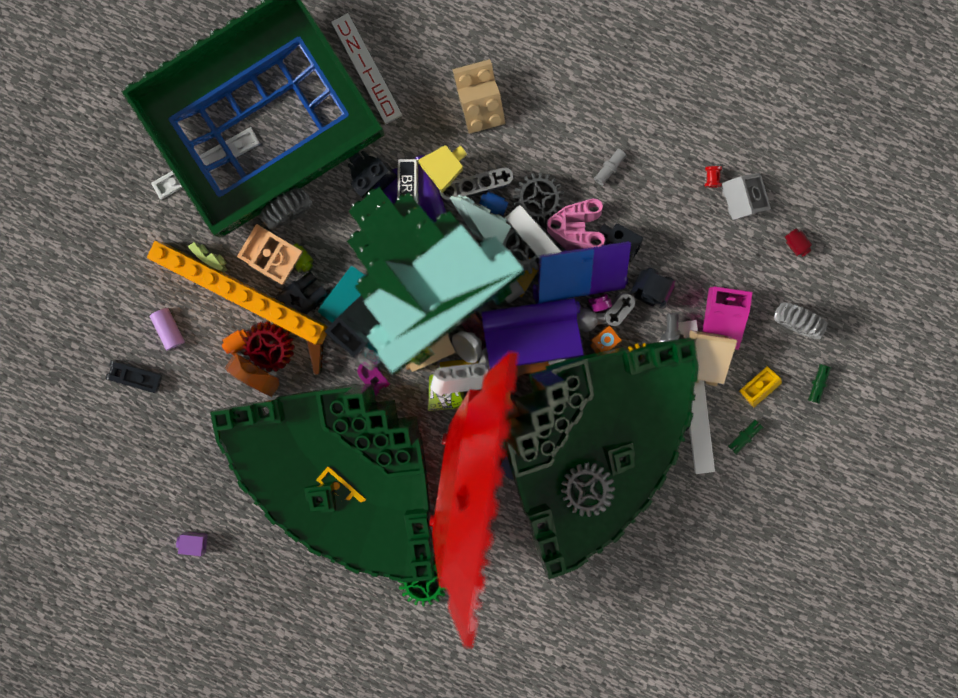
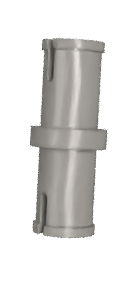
M617 149L612 157L603 163V168L594 177V180L603 186L612 173L615 174L617 172V167L627 157L626 153L621 149Z

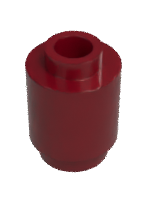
M796 228L784 237L787 240L786 244L796 256L801 255L803 257L811 251L810 247L813 244L802 230L799 231Z

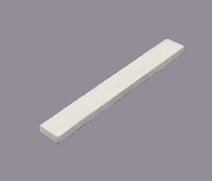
M697 320L679 322L678 330H680V334L684 335V338H689L690 330L698 331ZM699 380V383L694 385V394H696L695 401L692 403V412L694 414L689 428L695 474L715 472L704 381Z

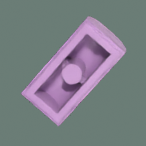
M169 308L158 310L150 315V319L166 351L185 343Z

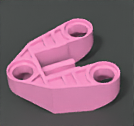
M593 198L565 206L549 218L547 222L548 233L568 251L604 246L605 238L603 234L585 231V223L594 221L601 216L602 202ZM592 207L599 208L596 212H592L589 209ZM551 224H556V225H558L560 228H559V229H553L550 225H551ZM600 240L601 244L593 245L591 241Z

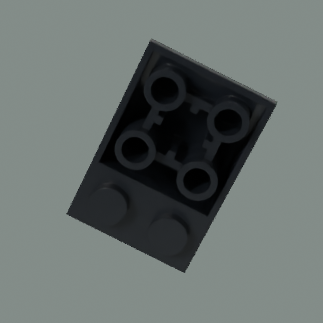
M362 296L358 297L325 330L334 341L355 359L371 343L367 337L371 334L370 330L377 325L381 326L380 322L364 303L365 300Z

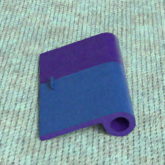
M623 242L540 255L539 283L534 284L532 288L535 303L625 289L628 284L627 272L631 243Z

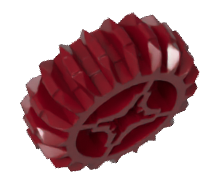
M261 321L257 325L254 324L251 330L249 329L246 332L247 337L243 338L246 344L242 348L247 350L244 352V355H249V362L253 361L254 365L259 366L262 370L266 368L267 372L272 370L277 372L280 368L283 369L286 367V364L290 363V357L294 355V352L291 350L295 348V345L290 344L294 338H288L290 331L284 332V328H278V325L275 323L271 324L270 321L265 323ZM259 335L260 345L257 347L256 340L257 336ZM281 346V356L278 359L277 348Z

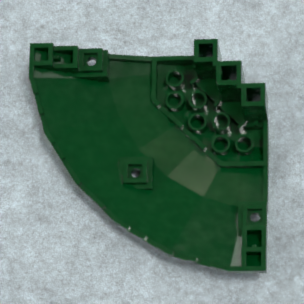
M684 338L649 343L632 351L622 347L560 361L545 366V370L530 374L534 393L515 398L519 417L505 421L509 422L507 440L503 439L523 512L529 518L532 537L545 575L549 580L577 570L587 563L588 558L592 555L603 552V548L611 542L616 543L625 534L624 530L630 523H635L634 519L641 511L644 513L653 501L651 499L656 490H660L666 481L667 472L677 462L680 454L678 452L680 444L685 440V437H683L686 428L690 427L694 414L692 412V403L695 401L696 396L694 394V385L697 382L699 370L694 339ZM642 354V358L638 360V356ZM585 463H589L590 469L593 464H596V471L603 467L604 470L601 474L604 475L608 472L610 475L606 477V480L613 479L614 481L608 484L609 487H615L614 491L609 492L614 495L613 499H608L611 505L606 506L604 504L606 510L602 512L599 509V515L597 516L593 510L591 517L587 516L586 511L583 516H580V509L574 513L572 511L575 507L574 505L567 507L570 500H563L567 493H563L561 490L567 488V486H564L562 482L569 481L565 475H572L570 469L574 468L577 470V465L581 464L583 469ZM582 474L577 479L589 482L593 475ZM598 479L596 488L603 496V486ZM574 484L573 491L575 497L578 500L580 496V491L578 488L575 487L576 485ZM592 484L587 487L584 485V488H586L585 495L591 492L590 486ZM587 498L583 504L595 505L600 501Z
M373 383L336 386L279 396L274 400L254 401L210 412L215 440L222 454H225L230 470H233L236 475L238 486L245 494L248 493L255 501L254 504L258 505L265 512L264 516L273 525H278L285 531L286 535L308 548L307 551L319 557L324 556L330 559L332 563H339L345 566V569L359 574V572L371 574L372 577L383 576L388 577L389 580L399 582L433 580L432 532H430L428 520L430 501L422 435L419 433L417 416L398 418L395 400L376 402ZM264 407L269 409V413L264 411ZM329 466L366 500L360 502L354 496L350 500H346L351 491L329 472L322 478V484L316 481V479ZM335 482H338L340 484V488L338 490H334ZM318 496H321L323 501H319ZM417 523H421L423 528L417 527Z

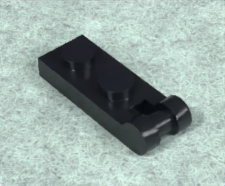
M110 360V371L106 374L105 379L148 392L158 393L162 374ZM118 369L122 370L120 376L117 375Z

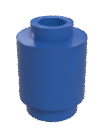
M489 191L487 195L483 193L479 202L480 205L491 210L490 213L501 216L504 215L509 203L505 201V198Z

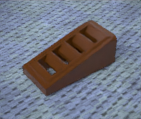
M307 340L313 372L315 375L321 374L324 341L322 344H314Z

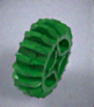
M435 561V562H433V564H434V570L437 572L436 561ZM434 573L433 580H427L426 585L420 581L399 582L403 583L399 586V590L405 589L402 596L404 597L409 594L408 602L415 599L414 605H418V602L422 601L423 607L426 601L433 605V598L439 602L440 598L438 595L444 597L445 592L443 590L447 589L441 588L438 585L433 592L430 591V583L438 579L437 573ZM411 587L421 588L424 594L415 592Z

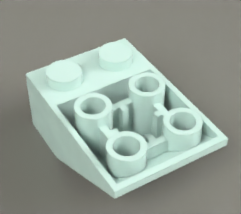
M466 196L450 197V200L473 235L482 240L496 236L501 244L503 243L511 228L506 223L507 219L499 215L490 214L491 210L484 206L473 205L474 201Z

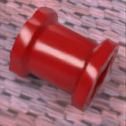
M705 167L707 178L704 187H722V183H720L722 167Z

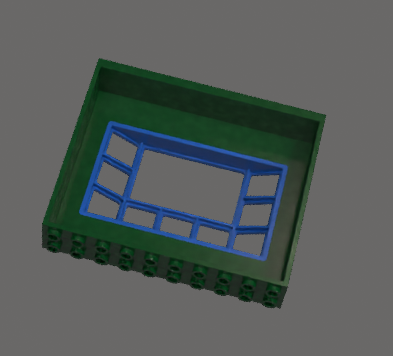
M261 0V4L246 9L239 18L230 19L226 26L213 30L209 37L204 40H197L193 43V47L178 52L174 59L162 62L158 69L145 73L141 80L126 85L125 90L122 91L123 96L213 236L220 238L227 236L260 215L262 209L277 197L293 189L303 188L385 136L381 125L302 0ZM300 46L309 60L310 66L296 78H293L283 63V59ZM277 64L287 78L288 83L268 95L257 79V76ZM313 71H316L326 90L309 103L298 85ZM252 81L261 94L262 100L242 111L231 93L247 82ZM294 89L319 130L249 175H246L225 143L221 133L287 91ZM331 95L342 115L324 127L314 112V108ZM226 97L237 115L216 128L207 114L206 108ZM200 113L211 132L190 141L178 122ZM216 138L226 153V157L209 165H204L194 146ZM231 162L242 179L230 187L221 190L209 171Z

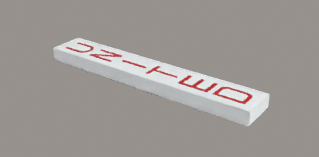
M347 13L332 21L334 29L384 123L388 124L401 117L402 113L349 14Z

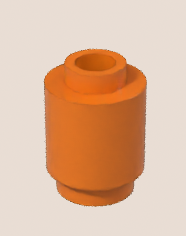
M237 330L223 339L222 348L227 354L231 353L233 355L244 349L242 347L246 344L243 341V338L247 337L246 330Z

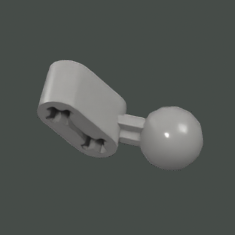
M630 294L617 295L611 302L612 307L607 308L603 313H595L590 308L580 309V313H577L579 331L590 332L599 324L619 325L635 305L633 296ZM622 299H627V306H622ZM610 314H615V315H614V318L616 319L615 321H612V320L610 321V319H611V317L609 316Z

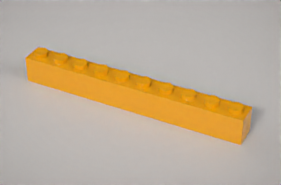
M154 241L147 259L314 344L323 343L327 335L325 330L329 326L164 242Z

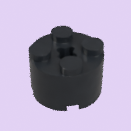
M648 267L647 271L641 270L630 293H635L636 299L649 306L654 307L657 304L660 305L659 309H665L674 292L676 281L671 277L659 275L657 270Z

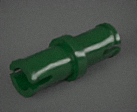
M819 364L815 380H812L813 386L808 398L809 401L820 404L824 388H827L828 385L826 382L832 367Z
M754 419L744 431L741 430L739 432L740 435L728 445L731 450L738 445L733 450L736 455L747 443L750 444L752 442L751 439L764 428L759 424L753 429L759 423L757 420Z

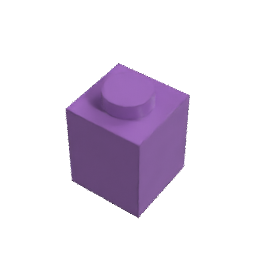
M183 532L176 541L178 554L202 556L206 553L208 534Z

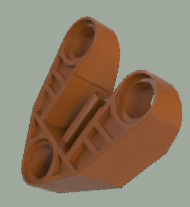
M237 353L233 354L225 367L226 371L232 376L270 397L274 395L280 385L278 378L258 368Z

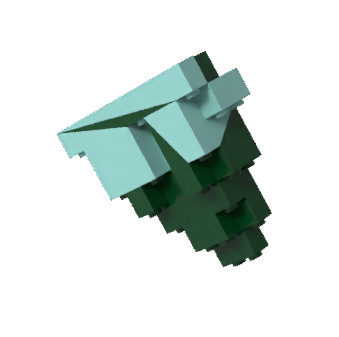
M380 187L369 191L366 198L354 203L351 207L352 209L349 210V213L358 223L361 230L354 232L347 242L369 274L368 276L364 275L357 281L358 284L354 287L364 298V303L381 324V326L377 325L370 330L371 334L367 337L378 350L377 354L393 374L399 373L411 362L420 366L435 354L430 347L491 299L497 305L513 293L509 285L525 274L521 265L509 250L505 249L496 236L485 239L479 248L450 211L438 216L436 222L433 223L409 192L406 195L399 196L396 199V203L392 204Z

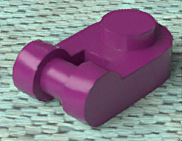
M603 294L595 299H588L589 307L594 312L612 307L611 299L608 298L607 294Z
M363 362L358 366V375L365 384L372 383L371 380L375 377L379 379V382L375 385L373 384L375 396L380 393L379 391L383 387L386 388L390 385L389 381L372 362Z

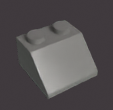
M761 173L740 176L722 183L723 194L726 197L728 212L732 220L771 210Z

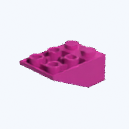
M710 287L702 332L725 335L736 339L735 350H739L750 312L752 292Z

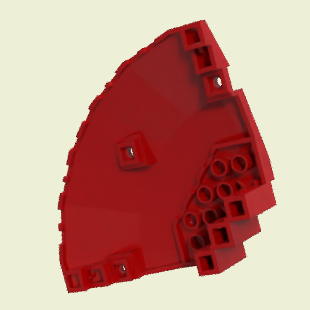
M509 352L483 376L481 391L474 389L468 391L448 426V432L443 433L442 445H445L435 515H431L429 526L433 527L432 540L439 587L446 588L450 596L449 612L464 647L473 648L479 616H474L475 608L480 609L481 600H477L478 592L483 593L486 576L481 575L483 565L488 566L489 559H484L485 548H491L493 532H488L490 518L495 519L498 500H493L495 486H500L503 470L498 469L499 457H505V452L500 450L502 439L507 440L509 422H505L506 411H511L512 403L507 402L508 392L514 391L518 359L517 352Z

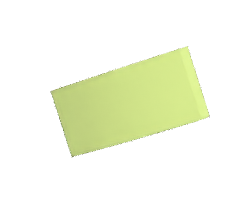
M193 242L188 246L207 265L223 272L227 270L224 266L227 263L220 254L217 256L211 253L207 256L209 251L203 244L199 245Z

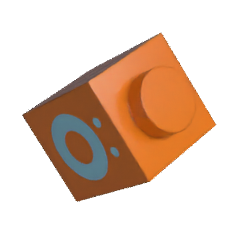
M609 325L590 339L592 342L590 347L595 353L611 350L622 340Z

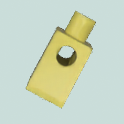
M445 145L419 159L418 162L438 189L444 192L462 172L463 166L459 161L467 153L461 146L451 152Z

